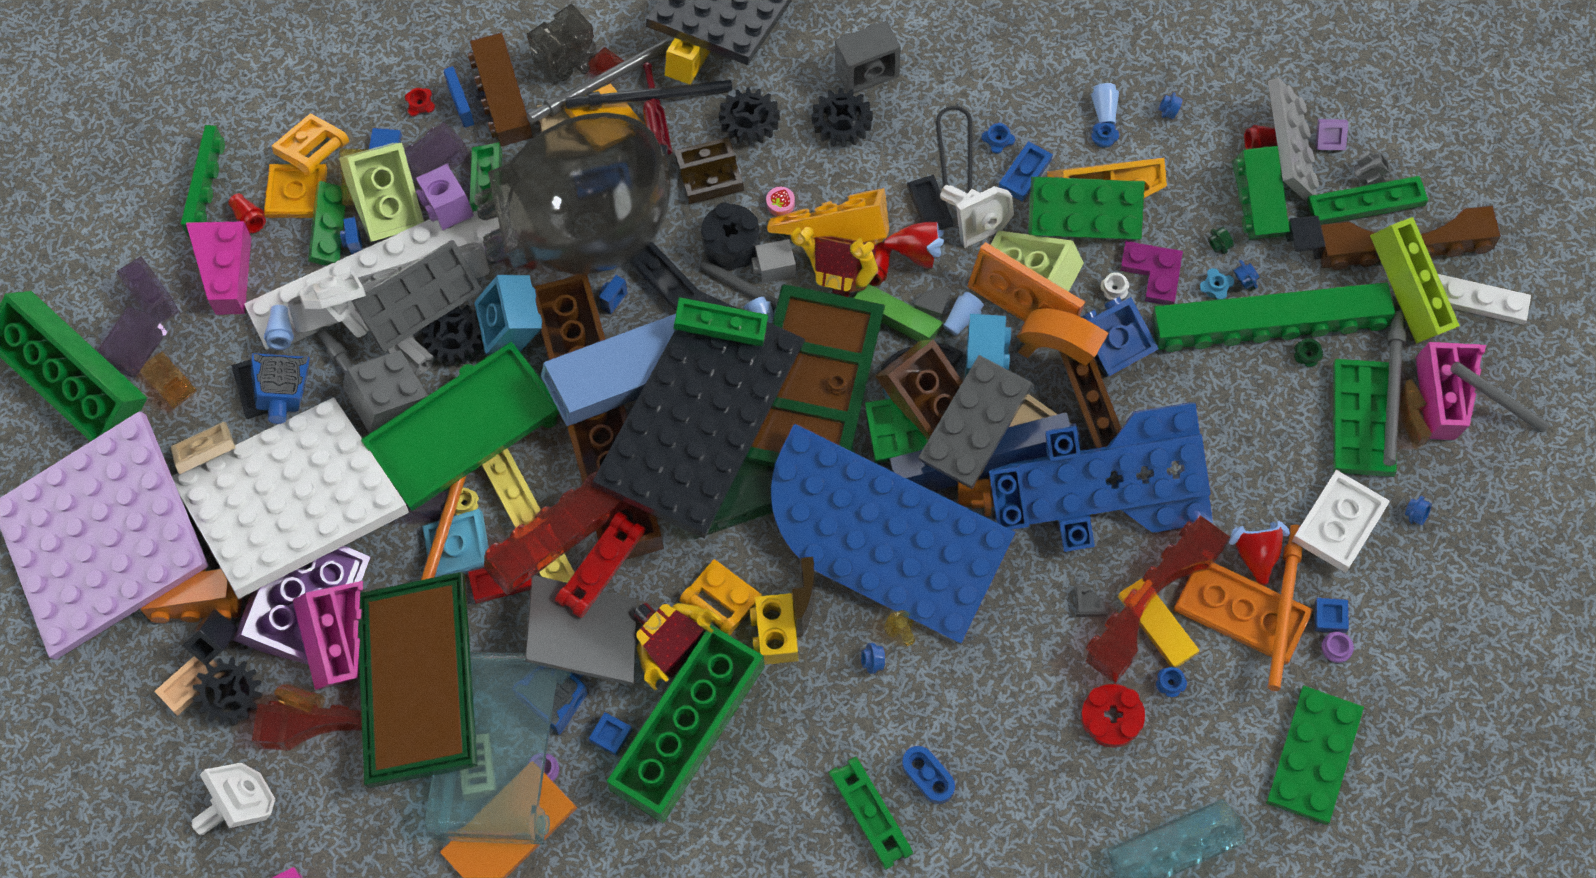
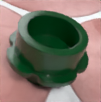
M1220 227L1217 230L1211 229L1210 233L1212 236L1208 238V242L1214 252L1221 251L1222 254H1226L1230 248L1234 247L1232 237L1224 227Z
M1304 339L1294 347L1295 360L1299 364H1305L1306 367L1316 366L1318 361L1323 358L1322 347L1314 339ZM1305 352H1310L1311 355L1308 356L1305 354Z

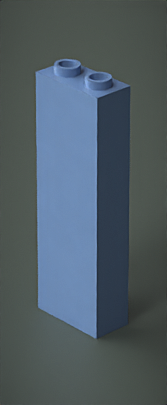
M676 314L543 363L541 378L566 426L638 399L675 331L673 327Z

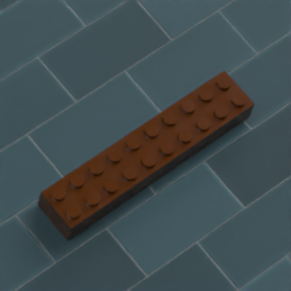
M587 272L533 286L536 292L537 310L542 318L541 332L549 360L606 340ZM622 405L567 427L598 540L619 511L628 516L627 520L634 525L638 523L646 528L643 536L626 558L630 559L663 550L664 546L656 516L592 487L593 479L628 417L625 406ZM620 530L616 538L624 542L628 535Z

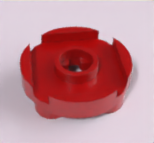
M1105 684L1094 688L1089 693L1082 707L1081 721L1085 731L1097 743L1105 747L1117 748L1129 744L1139 735L1145 722V709L1135 690L1128 689L1119 684ZM1110 708H1115L1122 715V717L1117 718L1116 723H1111L1110 718L1104 715V713L1110 711Z

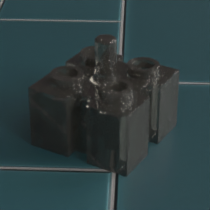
M572 3L556 13L553 21L548 24L543 22L527 33L529 46L533 50L531 52L533 64L553 85L570 78L574 67L582 74H586L590 70L588 64L597 55L596 44L592 40L594 38L592 24Z

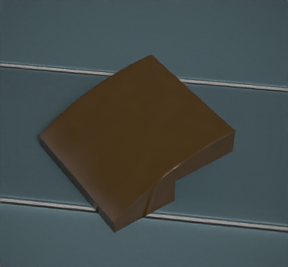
M727 137L674 150L689 204L745 191L736 163V156L732 144Z
M813 557L801 558L803 587L792 589L797 638L804 636L813 611L815 595Z

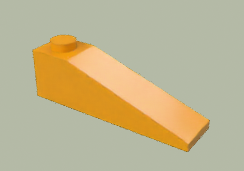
M1164 158L1047 171V177L1145 181L1144 198L1167 186Z
M885 189L847 196L848 201L840 205L828 201L822 203L812 213L809 212V209H801L770 218L767 230L769 233L791 235L797 227L801 228V231L805 227H810L814 232L811 238L832 235L851 240L862 238V242H871L873 244L880 243L884 238H887L889 232Z

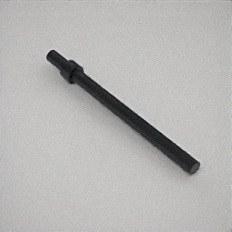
M731 80L605 94H600L599 91L588 92L586 96L565 98L567 109L582 107L599 109L602 105L732 91Z

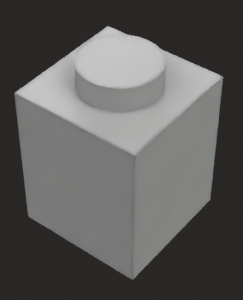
M790 239L755 246L756 257L751 258L754 274H760L762 284L796 277V264Z

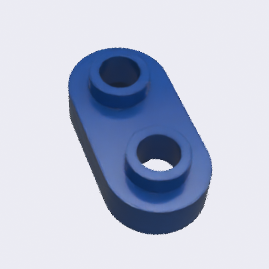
M923 746L909 748L902 760L905 774L928 801L934 804L948 802L955 790L953 777L929 749ZM921 760L924 763L923 768H914L912 766L913 761ZM935 784H942L945 790L942 793H936L932 787Z

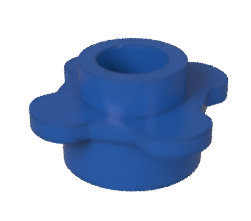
M1003 123L993 124L981 136L982 141L987 142L991 146V151L996 154L1001 153L1002 149L1015 143V136L1010 134L1009 128Z
M1239 260L1241 266L1233 270L1236 277L1245 289L1251 286L1257 289L1256 280L1260 277L1251 263L1245 265L1242 260Z

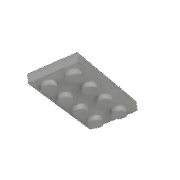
M1277 77L1269 80L1268 85L1283 181L1307 202L1309 196L1317 195L1316 188L1319 186L1317 176L1312 168V163L1315 161L1314 154L1308 143L1311 133L1304 118L1307 108L1303 98L1298 97L1290 85L1287 86Z

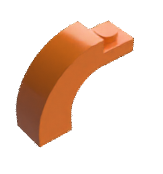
M1049 308L1037 309L1029 314L1016 336L1023 343L1018 353L1029 358L1036 349L1047 347L1061 351L1086 366L1096 356L1109 333L1090 321L1072 313Z

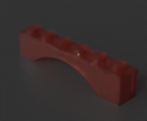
M1201 515L1194 523L1188 521L1179 533L1181 539L1176 545L1170 543L1160 556L1163 559L1157 568L1152 565L1142 578V581L1145 582L1139 590L1135 588L1131 590L1123 602L1126 605L1120 614L1115 611L1104 626L1107 630L1100 637L1096 634L1086 646V650L1089 652L1085 662L1114 684L1120 680L1135 661L1138 652L1137 634L1139 622L1151 600L1163 588L1175 580L1192 573L1208 570L1226 548L1230 536Z
M269 701L268 705L258 704L252 742L258 749L290 751L302 742L318 735L335 731L362 732L361 711L349 710V707L343 705H331L329 709L318 708V705L312 703H300L299 707L287 706V703L281 701Z

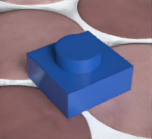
M355 217L343 219L345 230L340 231L343 248L348 247L351 255L363 250L360 229Z
M615 275L611 282H606L599 292L601 309L609 314L613 313L628 293L624 279Z
M1316 598L1315 631L1347 633L1349 630L1348 600Z
M604 712L588 739L590 743L617 757L633 729L630 725Z

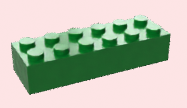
M32 291L5 293L0 303V357L90 442L137 412H141L147 397Z
M711 624L710 628L714 631L709 633L706 630L606 781L610 792L662 824L765 668L764 656Z

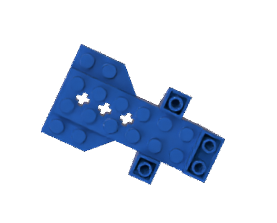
M1195 402L1132 412L1126 420V424L1107 447L1080 451L1076 426L1045 430L1046 457L1016 461L989 470L997 523L1013 530L1029 527L1030 524L1057 520L1064 552L1095 547L1091 518L1089 516L1091 514L1122 510L1152 533L1213 523L1209 498L1211 493L1203 438L1199 430ZM1173 461L1181 465V469L1177 470L1176 475L1167 472V468L1172 466ZM1142 466H1146L1148 470H1151V474L1147 475L1146 480L1136 477V473L1141 472ZM1112 471H1116L1117 475H1121V479H1118L1115 485L1106 482V478L1111 476Z

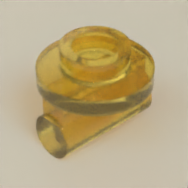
M900 610L888 616L884 630L890 637H896L900 634L904 645L911 646L915 642V637L910 628L913 624V619L909 618L911 614L908 611Z

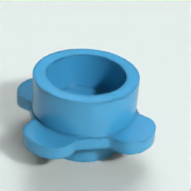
M1215 268L1209 269L1207 271L1208 277L1200 284V290L1211 298H1216L1217 300L1225 299L1228 288L1234 285L1233 277L1230 275L1225 276Z

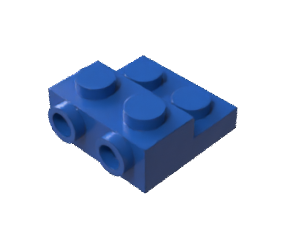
M1120 296L1104 304L1106 310L1097 314L1095 310H1092L1081 316V318L1090 321L1109 333L1095 356L1105 377L1111 376L1159 349L1132 297L1123 301Z

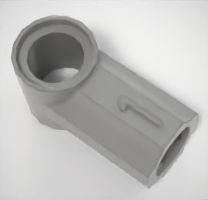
M413 335L384 352L390 354L401 350L416 376L423 375L434 361L433 355L415 341Z

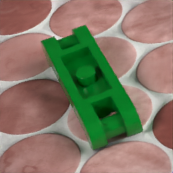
M856 756L849 759L847 765L838 769L835 767L828 771L831 781L838 789L884 870L894 866L893 862L901 857L906 859L913 855L908 841ZM854 775L858 781L848 786L845 780ZM893 838L896 846L887 851L883 843Z

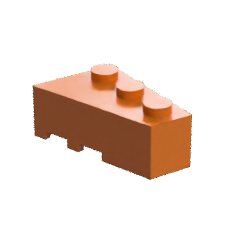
M221 568L210 571L204 569L143 606L141 611L150 621L155 623H167L169 619L180 618L185 622H199L200 618H205L214 609L230 621L231 617H240L242 597L238 599Z

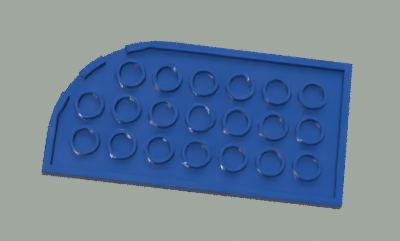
M796 424L793 425L780 451L773 471L771 500L775 520L784 540L800 559L813 557L814 570L962 643L1016 533L1015 531Z

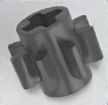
M1368 150L1358 156V164L1354 166V171L1358 180L1363 185L1386 182L1385 178L1388 177L1387 173L1391 171V168L1383 153L1373 154L1371 150Z

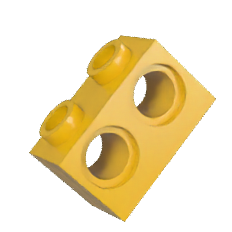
M674 38L666 51L665 76L691 85L711 51Z
M792 593L755 597L756 607L750 608L751 626H758L759 637H753L754 650L764 656L765 665L799 661ZM770 610L780 613V616L774 620L764 617L765 613ZM774 639L783 642V646L779 649H771L767 644Z

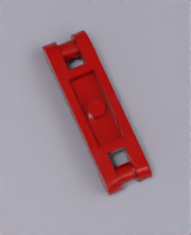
M620 511L614 516L604 534L555 598V601L561 606L567 605L572 608L573 614L579 618L585 616L645 532L646 528L638 523L634 525L627 520L628 516ZM620 530L628 535L624 542L616 538ZM577 589L585 593L581 600L574 596Z

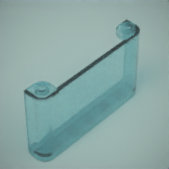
M470 652L478 766L432 776L425 817L427 835L435 841L543 845L544 837L549 831L550 820L549 816L545 815L544 810L539 806L555 689L556 685H563L566 678L570 677L571 672L525 662V652Z

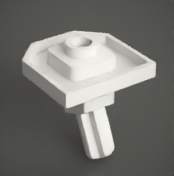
M945 185L940 194L942 200L956 206L960 242L964 248L996 234L998 230L1002 231L1014 215L1012 195L1006 189L994 186L981 193L971 189L967 194L951 185Z
M354 271L338 276L324 277L299 291V296L305 309L326 308L338 322L342 321L356 337L359 338L367 333L368 328L351 300L366 296L364 288Z
M236 763L205 769L200 774L212 796L210 800L212 806L192 820V828L199 835L206 834L223 820L226 821L229 828L264 821L271 815L275 798L258 771L243 763Z

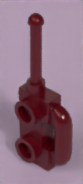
M646 62L643 65L648 89L655 88L652 74L653 66L650 62ZM651 99L644 102L643 117L649 135V145H667L668 155L672 154L665 110L661 106L660 100Z

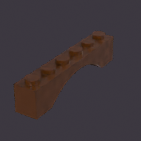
M1493 206L1463 209L1453 220L1444 226L1421 234L1431 258L1437 255L1456 257L1464 252L1475 251L1477 254H1484L1494 249L1501 237ZM1351 222L1321 225L1325 242V249L1320 259L1322 268L1332 267L1333 270H1342L1349 265L1361 264L1363 267H1369L1377 262H1381L1370 237L1375 232L1363 229Z

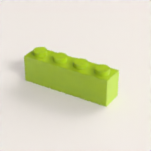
M1411 217L1392 224L1370 235L1416 344L1459 327L1458 320L1414 218Z

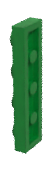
M205 125L181 220V226L187 237L190 236L186 223L207 222L206 206L213 199L212 181L218 177L219 164L217 161L219 154H223L225 149V140L221 137L217 126Z
M1420 176L1312 195L1307 200L1311 216H1319L1320 225L1423 207L1428 203V197Z

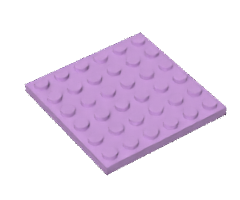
M140 411L0 497V529L49 658H60L209 567L146 414Z

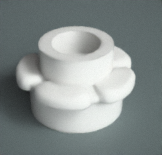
M1111 273L1102 280L1100 287L1107 299L1113 300L1120 296L1122 300L1128 295L1129 282L1124 275Z

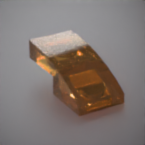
M163 351L139 368L140 373L173 409L197 392V389L176 368Z
M1411 379L1406 381L1400 392V410L1407 435L1414 449L1426 445L1432 433L1421 417L1427 403Z
M293 684L280 685L274 692L281 703L309 713L312 707L321 710L326 700L319 693Z

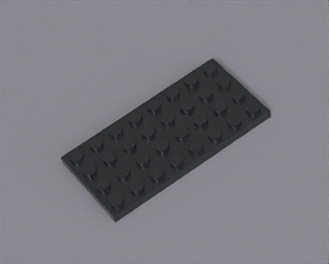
M699 290L696 291L692 300L739 309ZM767 322L763 346L675 329L593 479L592 487L705 539L804 345L805 339Z

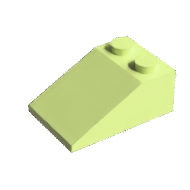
M391 143L339 158L348 190L370 242L397 235L424 222L402 143Z
M998 230L990 244L1068 292L1084 264L1074 242L1071 240Z

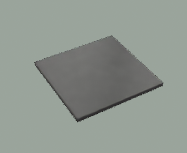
M533 575L531 578L525 662L632 686L634 681L636 625L634 613L636 611V599L602 591L585 616L579 618L573 614L572 608L567 605L561 606L555 601L559 591L567 584L566 582ZM577 589L574 596L581 600L585 593Z

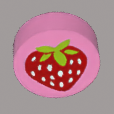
M786 187L773 188L766 197L767 209L775 216L792 212L795 207L793 192Z

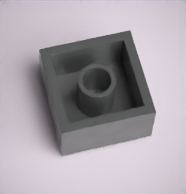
M888 21L870 24L865 29L854 33H846L835 40V70L847 94L850 89H854L855 94L900 77L901 46Z
M401 350L354 365L346 370L343 389L369 434L428 396Z

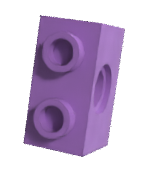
M447 164L416 178L420 188L416 190L422 206H425L432 222L437 220L442 230L474 216L465 192Z

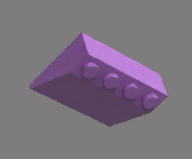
M342 546L251 592L233 640L261 652L308 664L293 599L307 592L362 581L370 556Z

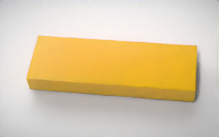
M1144 577L1118 594V598L1170 667L1178 668L1199 653L1198 647Z

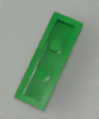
M500 143L472 147L470 206L472 211L501 207L502 148Z
M319 181L316 185L308 262L328 266L340 260L342 242L340 231H343L347 187Z
M679 297L673 329L763 346L768 315Z

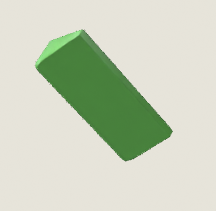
M870 284L867 285L865 290H860L854 297L855 299L884 304L885 310L882 323L918 342L934 339L943 325L942 321Z

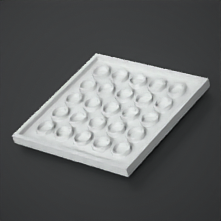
M334 397L286 420L282 424H278L238 443L233 450L184 473H177L172 476L180 498L238 599L409 513L405 502L370 450L368 451L361 442L362 438Z

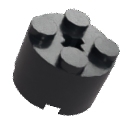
M722 202L711 210L703 220L701 226L702 244L708 261L726 271H732L743 266L746 267L752 263L751 258L756 257L755 246L760 245L758 219L750 210L740 205Z

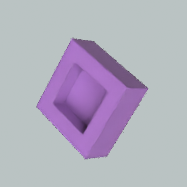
M1318 119L1316 149L1346 150L1349 122L1338 119Z

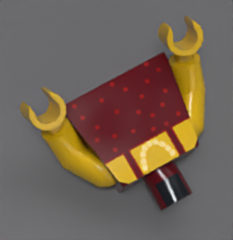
M797 227L790 236L792 242L797 246H802L810 259L817 284L832 288V294L849 297V292L865 290L878 272L875 261L877 245L871 242H862V238L851 240L832 235L815 237L814 239L811 238L814 232L810 227H805L803 231Z
M648 603L640 605L634 613V617L643 624L636 633V637L640 641L637 645V652L641 668L644 672V680L655 691L657 690L655 684L659 679L667 682L669 680L668 677L672 678L683 667L706 630L709 633L714 631L710 628L711 622L715 619L720 621L721 617L710 609H702L699 606L677 603L672 607L664 603L657 611Z

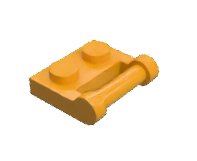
M310 113L271 147L273 154L298 167L306 176H310L316 171V166L337 148H343L347 145L349 138L342 130ZM326 138L330 139L309 158L306 157V155L309 152H311Z
M713 559L694 583L682 593L679 601L683 604L699 606L702 609L713 611L721 617V620L715 619L712 622L721 631L730 636L750 613V608L756 606L755 597L762 596V594L717 560ZM703 590L732 612L733 615L726 618L698 596L699 593Z

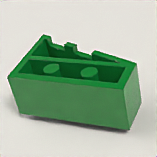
M1278 146L1243 150L1232 160L1239 202L1244 215L1242 217L1243 231L1248 233L1249 240L1284 236L1290 230Z

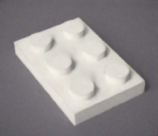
M1336 470L1295 534L1292 542L1346 573L1390 501Z

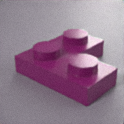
M1125 241L1120 271L1149 276L1145 297L1146 302L1163 305L1175 304L1183 251Z

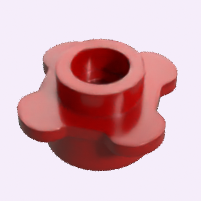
M414 88L405 95V101L409 104L407 111L410 116L415 117L419 113H431L435 110V104L431 102L432 92L430 89Z

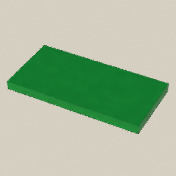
M511 341L361 439V442L368 451L370 450L412 512L560 414L543 381Z

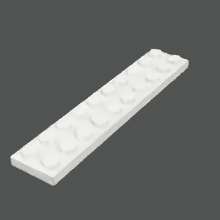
M506 184L501 187V207L473 212V217L445 230H442L437 220L432 222L429 219L345 257L336 263H332L244 303L267 353L270 354L277 351L268 347L267 342L264 340V333L270 317V309L274 305H284L288 308V315L294 335V340L291 344L318 332L323 327L336 324L333 323L307 332H298L295 329L288 307V301L299 296L300 290L324 277L338 276L354 271L358 278L422 258L450 240H454L457 246L480 242L484 248L486 240L494 234L507 236L514 242L533 233L509 185Z

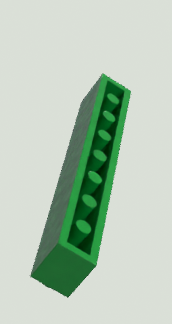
M1385 282L1154 306L1151 321L1158 350L1165 349L1167 352H1176L1183 347L1195 346L1196 349H1205L1212 344L1224 343L1226 346H1234L1241 343V341L1253 340L1255 343H1263L1271 338L1282 337L1284 340H1292L1300 335L1311 334L1313 337H1321L1329 332L1341 331L1342 334H1350L1358 329L1370 328L1371 331H1379L1390 326L1395 310L1389 284Z

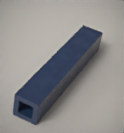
M1067 412L1008 427L979 479L989 477V470L1016 461L1046 457L1045 430L1070 426L1077 427L1076 423L1070 424ZM1077 428L1078 440H1080V436H1079V432H1078V428ZM922 450L890 458L894 473L931 491L958 485V481L919 461L918 457Z

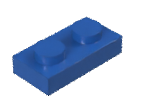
M1028 141L999 182L998 188L1008 190L1014 198L1023 202L1030 193L1031 177H1041L1052 161L1053 154Z

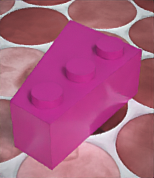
M244 221L186 223L206 296L215 314H245L244 303H246L251 235Z
M1429 342L1415 357L1426 439L1455 440L1470 426L1476 397L1475 388L1452 373L1450 368L1453 363L1458 361L1480 376V363L1482 355L1485 353L1486 345Z
M363 581L307 592L293 599L315 690L344 684L358 678L360 645L358 623L361 619L362 609H359Z

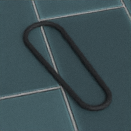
M953 105L942 109L937 115L936 120L944 186L948 185L940 121L945 112L959 110L968 118V189L965 192L968 194L972 189L973 121L971 114L966 109Z

